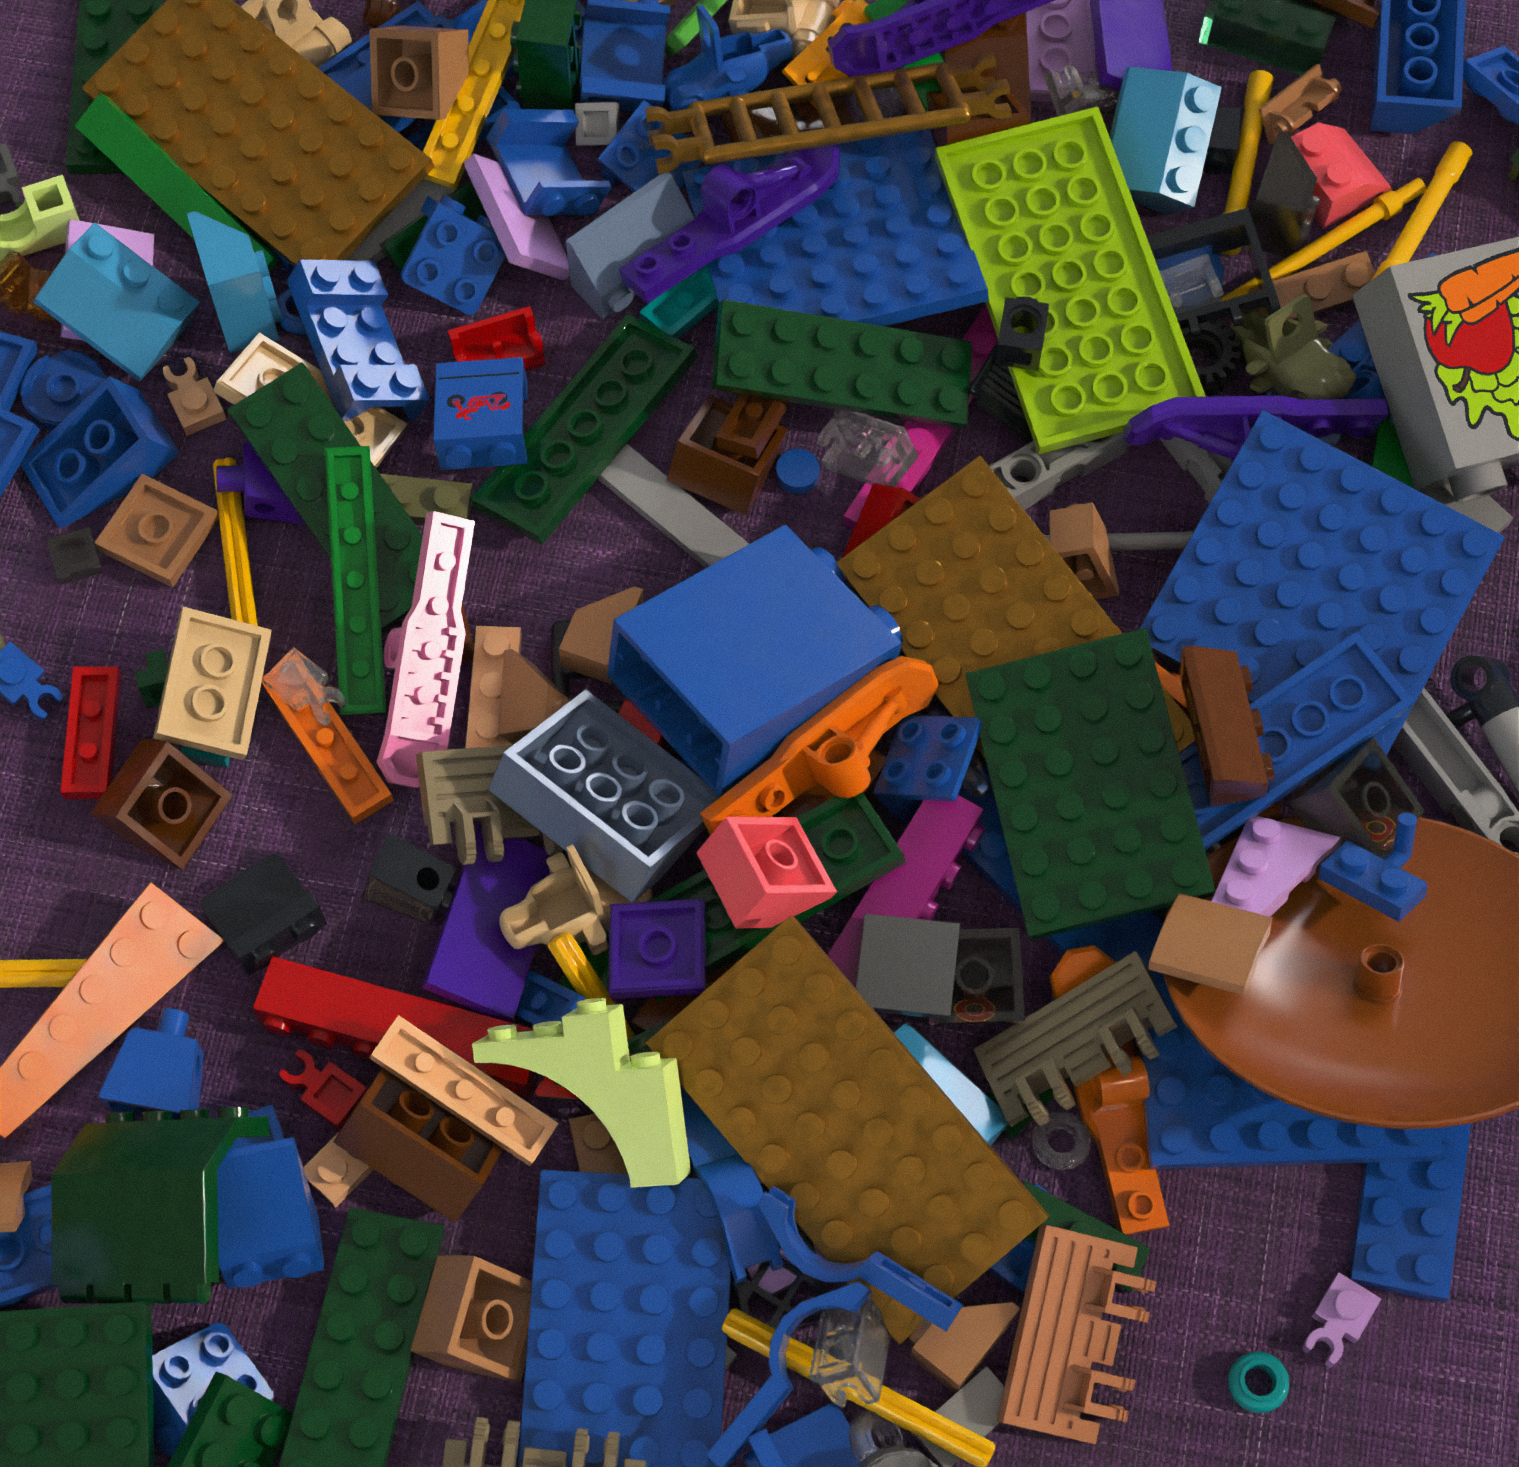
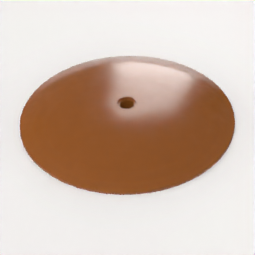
M1345 810L1304 814L1279 820V822L1341 837L1340 846L1348 840L1383 859L1393 849L1394 839L1384 844L1369 843L1357 835L1355 829L1357 823L1333 821L1339 814L1377 816L1391 821L1397 827L1398 816L1401 813ZM1416 816L1417 825L1412 856L1401 869L1427 882L1428 886L1426 897L1400 922L1319 879L1320 865L1327 859L1325 858L1316 867V873L1306 883L1301 881L1288 894V900L1271 916L1273 920L1270 935L1258 956L1256 972L1244 995L1164 974V980L1171 1000L1183 1022L1195 1038L1215 1059L1235 1075L1262 1092L1317 1115L1373 1127L1428 1129L1470 1124L1519 1108V855L1469 830L1441 821ZM1377 824L1370 825L1367 829L1374 836H1380L1385 832L1384 828ZM1240 836L1221 846L1207 857L1215 891ZM1214 896L1204 898L1203 900L1212 901ZM1172 906L1169 907L1166 918Z

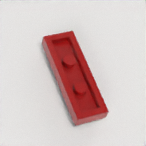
M73 667L60 789L64 799H100L112 783L122 677L119 667Z

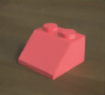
M1318 122L1283 142L1276 170L1286 182L1281 169V158L1283 155H1287L1293 160L1299 173L1300 186L1311 193L1309 200H1307L1294 189L1292 191L1323 230L1372 204L1375 198L1386 191L1393 190L1343 128ZM1287 165V174L1293 180V169Z
M725 817L696 852L736 929L772 928L784 922L789 916H796L831 899L837 893L797 817Z

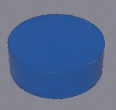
M791 449L783 453L778 459L776 479L780 487L786 492L804 494L811 491L819 481L820 465L817 458L811 452L804 449Z

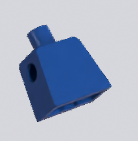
M163 1008L156 1031L132 1028L128 1032L100 1090L99 1099L107 1110L119 1113L135 1112V1116L142 1117V1112L172 1111V1120H180V1110L199 1109L204 1052L197 1040L184 1037L190 1017L187 1013L177 1009Z

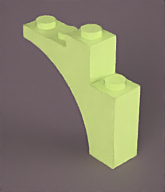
M605 998L581 1000L577 1002L576 1009L562 1016V1021L538 1023L533 1025V1031L517 1032L516 1025L495 1026L487 1029L488 1035L472 1043L474 1063H498L531 1070L564 1086L581 1099L600 1119L615 1141L624 1160L631 1188L678 1185L691 1173L677 1058L660 1059L659 1052H644L629 1057L623 1004L606 1005Z

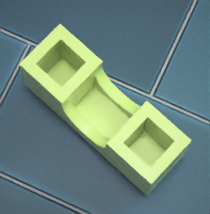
M63 175L22 187L25 196L24 203L17 210L0 215V263L66 243V226L69 219L80 220Z

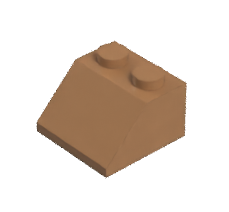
M391 26L369 29L372 112L382 116L445 119L469 74L468 29Z
M438 1255L410 1351L449 1367L513 1383H521L526 1366L532 1281L476 1256Z

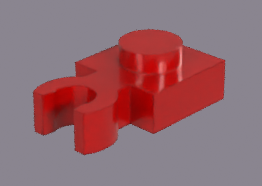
M298 1049L295 1052V1056L301 1063L305 1064L304 1072L293 1076L288 1071L282 1069L279 1072L280 1077L285 1085L291 1089H306L300 1098L301 1103L340 1131L367 1091V1087L330 1061L320 1072L317 1070L312 1056L308 1052Z

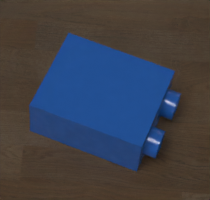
M785 524L613 620L607 677L720 798L770 759L786 736L871 670L899 657L903 639L896 621L889 612L877 605L868 608L845 585L842 571L837 566V561L828 551L821 547H815L810 550Z

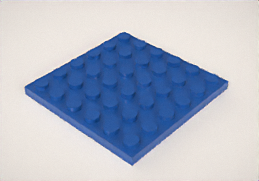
M930 129L835 144L840 150L839 178L820 198L740 251L716 258L707 264L718 304L725 299L879 326H888L989 301L988 288L974 250L971 251L953 211L935 159V149L937 147ZM788 152L722 162L682 172L694 217L696 218L704 210L701 184L706 174L713 167L725 164L734 171L741 170L743 173L748 174L767 169L782 159Z
M1262 410L1139 629L1146 628L1153 654L1179 668L1181 667L1182 647L1192 645L1236 651L1240 666L1248 665L1251 674L1253 692L1247 693L1249 705L1358 631L1414 702H1416L1505 536ZM1411 710L1344 756L1376 773L1380 769Z

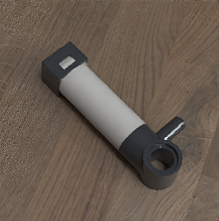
M1472 655L1463 657L1454 664L1450 682L1455 693L1467 702L1446 714V716L1456 729L1476 718L1519 795V699L1510 685L1508 668L1501 660L1495 657ZM1480 667L1485 670L1487 675L1486 683L1481 690L1474 683L1475 672Z

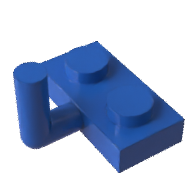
M1408 812L1401 813L1398 816L1393 849L1383 859L1347 840L1320 865L1319 879L1400 922L1426 897L1428 886L1427 882L1401 869L1412 856L1417 817Z

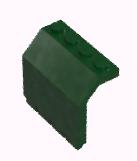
M248 1107L218 1108V1118H210V1109L180 1110V1120H172V1111L142 1112V1122H135V1112L105 1113L106 1123L85 1124L51 1175L52 1285H60V1299L62 1303H207L211 1298V1283L219 1282L217 1169L236 1138L269 1136V1116L248 1117Z

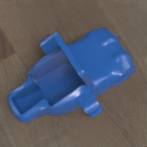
M704 5L696 6L702 51L691 62L683 67L672 70L666 75L665 80L662 82V85H665L664 100L670 105L671 111L687 109L688 105L692 102L746 94L765 83L769 79L770 72L774 67L779 66L782 61L789 60L792 57L793 44L791 38L783 30L777 28L760 33L744 32L720 38L718 25Z

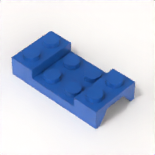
M300 259L288 277L287 283L335 409L342 420L349 421L372 407L403 406L408 420H416L430 399L417 366L405 365L382 308L388 293L375 261Z

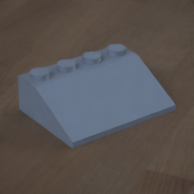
M586 689L503 753L488 789L565 851H567V846L573 844L584 866L632 903L662 878L706 828L699 813L719 798L698 775Z

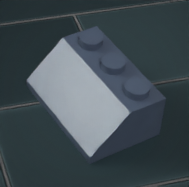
M669 172L659 174L566 240L571 287L602 320L613 312H620L625 309L637 295L621 281L619 269L695 219Z

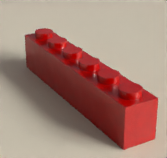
M274 956L270 960L253 1006L260 1023H263L262 1027L271 1033L289 1036L290 1031L308 1036L307 1040L328 1049H333L335 1044L352 1048V1053L356 1056L370 1061L372 1060L369 1057L399 1015L516 1095L529 1098L537 1075L536 1072L513 1065L474 1063L472 1043L488 1035L487 1029L491 1027L516 1025L517 1032L533 1031L532 1028Z

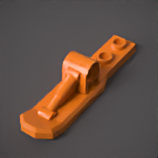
M899 656L871 670L786 736L770 759L699 813L710 836L725 817H772L805 790L814 788L819 784L840 798H850L862 793L871 781L868 771L870 765L869 754L883 733L904 717L928 707L936 693L939 683L932 665L923 660Z
M1095 945L1067 950L1050 975L1053 1001L1115 964L1116 961ZM1132 1039L1124 1043L1122 1047L1131 1059L1133 1071L1123 1076L1108 1053L1106 1056L1111 1064L1110 1068L1078 1087L1073 1084L1081 1121L1097 1144L1116 1228L1127 1236L1164 1229L1169 1226L1156 1170H1149L1143 1104L1149 1097V1079L1143 1060L1140 1056H1136Z

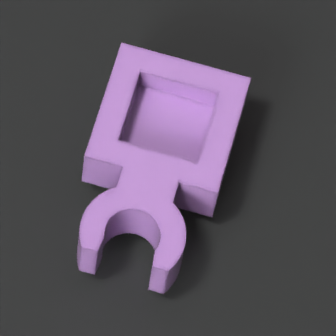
M1338 1272L1312 1315V1318L1322 1323L1323 1327L1309 1334L1303 1343L1302 1351L1308 1354L1317 1341L1327 1343L1331 1354L1326 1360L1325 1365L1329 1368L1332 1367L1343 1354L1342 1337L1355 1344L1380 1303L1381 1298Z

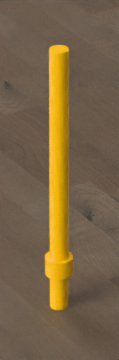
M1416 178L1396 191L1388 190L1374 199L1372 206L1269 268L1272 281L1290 276L1379 220H1389L1402 212L1405 204L1426 191L1425 183L1422 179ZM1256 277L1218 299L1216 303L1248 294L1250 288L1258 286Z

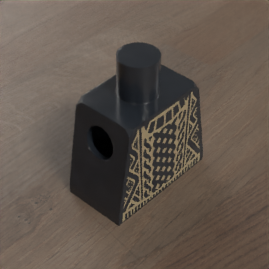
M388 834L369 873L362 898L420 922L432 924L438 910L447 913L455 886L450 885L456 869L452 865ZM421 887H426L429 889V891L424 890Z

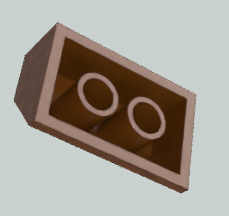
M1192 645L1182 647L1180 681L1210 808L1266 797L1268 781L1275 779L1274 769L1269 752L1261 754L1257 737L1264 736V730L1259 709L1251 710L1247 693L1253 692L1248 665L1240 666L1236 651Z
M383 1067L333 1141V1143L346 1150L352 1157L361 1160L387 1177L390 1182L402 1187L426 1203L431 1209L443 1214L453 1222L458 1220L481 1189L503 1149Z

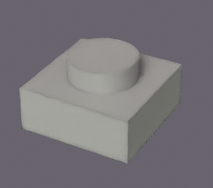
M575 103V115L579 121L576 127V146H608L620 131L619 103Z

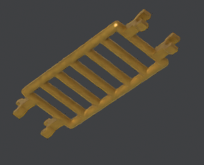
M991 52L977 56L972 60L971 64L949 67L947 64L940 62L690 103L687 109L668 112L662 107H646L645 114L647 122L660 121L663 123L660 129L648 131L650 145H654L655 151L662 149L671 151L667 157L656 159L658 174H663L675 170L681 162L701 159L706 164H716L964 124L971 119V116L986 113L997 119L1011 118V108L1008 103H994L998 96L1010 94V85L1007 79L996 81L994 76H980L984 69L996 67V59ZM937 80L950 108L926 112L913 84ZM975 86L981 90L962 94L960 88ZM896 87L908 115L884 119L872 91ZM855 94L866 122L841 125L830 97ZM813 100L824 128L799 132L789 104ZM772 107L782 135L757 139L748 110ZM731 113L740 142L715 146L706 117ZM691 131L694 134V137L678 140L672 137V134Z

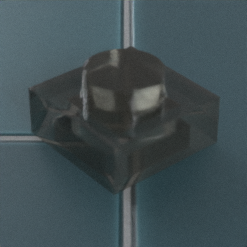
M90 527L46 540L60 585L104 573Z

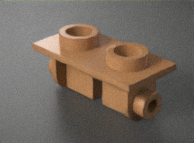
M1316 64L1260 107L1259 113L1268 143L1273 144L1284 136L1291 137L1298 127L1313 116L1312 112L1320 111L1329 103L1337 101L1339 93L1342 91L1340 82L1335 78L1330 80L1324 79L1320 65Z

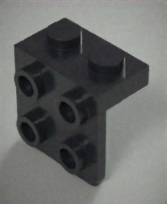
M277 854L267 856L205 896L201 901L204 913L248 976L259 969L268 967L272 956L279 958L280 955L297 944L312 938L320 929L327 925L316 899L311 892L306 894L283 859Z

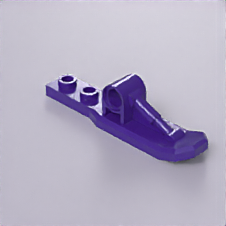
M910 0L891 15L870 23L842 27L828 41L830 61L835 69L851 77L895 70L975 39L996 23L1055 0Z
M834 144L790 151L767 169L748 174L743 173L741 170L734 171L725 164L713 167L706 174L701 184L704 210L692 222L619 269L621 281L648 304L714 259L740 251L824 194L839 178V147Z
M1287 396L1174 397L1152 405L1131 418L1123 430L1124 442L1138 446L1160 438L1171 440L1177 437L1197 444L1201 449L1229 458L1231 463H1233L1262 410L1316 438H1322L1330 434H1348V436L1353 438H1361L1371 435L1388 416L1386 399H1297Z

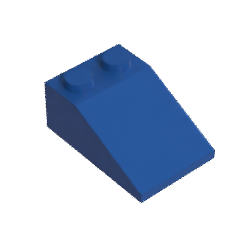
M109 376L23 458L20 466L57 526L64 528L129 493L141 474L153 479L180 451L142 392Z
M294 1137L229 1149L217 1169L219 1268L227 1289L253 1287L261 1282L286 1277L300 1278L312 1272L325 1270L320 1220Z

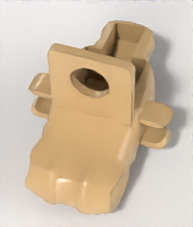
M571 844L566 847L571 867L563 853H557L547 858L546 862L550 869V875L533 885L522 902L507 907L499 917V925L505 939L515 949H522L535 944L548 945V942L558 934L568 932L574 937L577 944L586 942L591 953L597 955L609 948L606 933H610V904L632 902L584 866L574 845ZM651 889L646 891L634 903L651 900L653 898Z

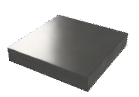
M865 914L856 984L857 991L875 1012L950 1020L960 923Z

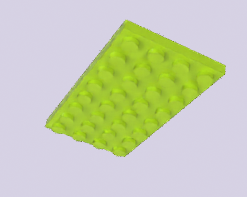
M1098 106L935 149V159L953 211L971 251L974 250L988 288L989 301L985 303L998 340L1005 297L1014 299L1018 297H1031L1041 303L1049 304L1039 370L1008 366L1038 455L1122 433L1131 418L1148 407L1171 398L1206 397ZM1026 327L1014 328L1020 334L1032 332Z

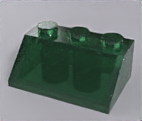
M1210 0L1205 13L1199 42L1303 75L1316 64L1321 65L1339 13L1333 10L1321 9L1314 3L1305 0Z

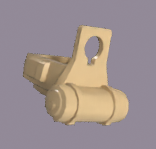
M248 0L241 6L317 68L353 44L349 30L339 20L331 16L322 20L312 10L309 0Z
M734 0L728 21L733 34L744 32L754 34L776 28L783 30L791 38L793 44L792 57L795 59L835 21L836 18L831 13L839 6V0Z

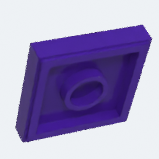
M705 899L610 904L609 995L611 999L702 994L707 989V904Z

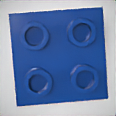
M645 100L641 102L597 159L602 164L600 176L603 181H609L611 185L622 181L633 192L659 175L656 159L665 158L671 153L668 149L655 151L654 145H650L648 131L660 129L663 123L660 121L647 122L645 108L652 106ZM683 133L672 134V137L676 140L688 138ZM701 159L681 162L675 170L669 172L680 190L684 186L682 172L697 169L702 162Z

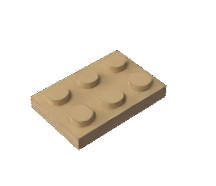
M183 607L179 613L153 739L244 760L248 753L272 630Z

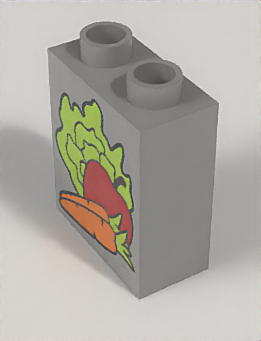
M1519 237L1390 266L1352 295L1414 483V488L1419 492L1450 484L1456 503L1475 500L1506 488L1508 484L1503 470L1519 466Z

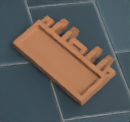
M1045 1224L1039 1226L997 1421L1091 1444H1096L1100 1423L1081 1419V1412L1127 1422L1129 1411L1125 1410L1124 1407L1091 1401L1093 1387L1096 1382L1111 1386L1112 1389L1127 1392L1134 1390L1136 1380L1090 1368L1092 1362L1113 1366L1122 1324L1101 1320L1102 1312L1148 1323L1150 1312L1146 1311L1145 1308L1130 1304L1123 1306L1112 1303L1116 1283L1130 1286L1133 1290L1144 1293L1155 1291L1157 1281L1112 1270L1113 1263L1134 1268L1138 1247Z

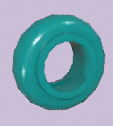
M1263 1351L1249 1352L1240 1356L1232 1364L1228 1375V1387L1234 1401L1243 1409L1253 1413H1268L1279 1408L1285 1401L1290 1387L1289 1375L1284 1365L1275 1356ZM1251 1369L1265 1371L1272 1380L1271 1392L1265 1396H1258L1250 1392L1245 1384L1246 1371L1248 1372Z

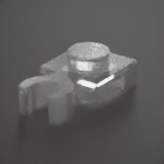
M294 647L263 678L265 686L298 713L308 703L311 706L315 719L321 724L328 725L331 722L329 714L322 710L325 703L335 702L343 709L347 706L345 697L339 689L331 686L324 687L329 682L327 673Z

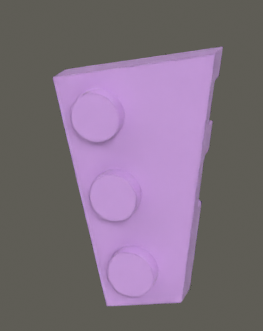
M1255 816L1245 824L1211 902L1271 917L1288 900L1289 892L1301 881L1306 883L1316 873V867L1340 847L1341 837Z

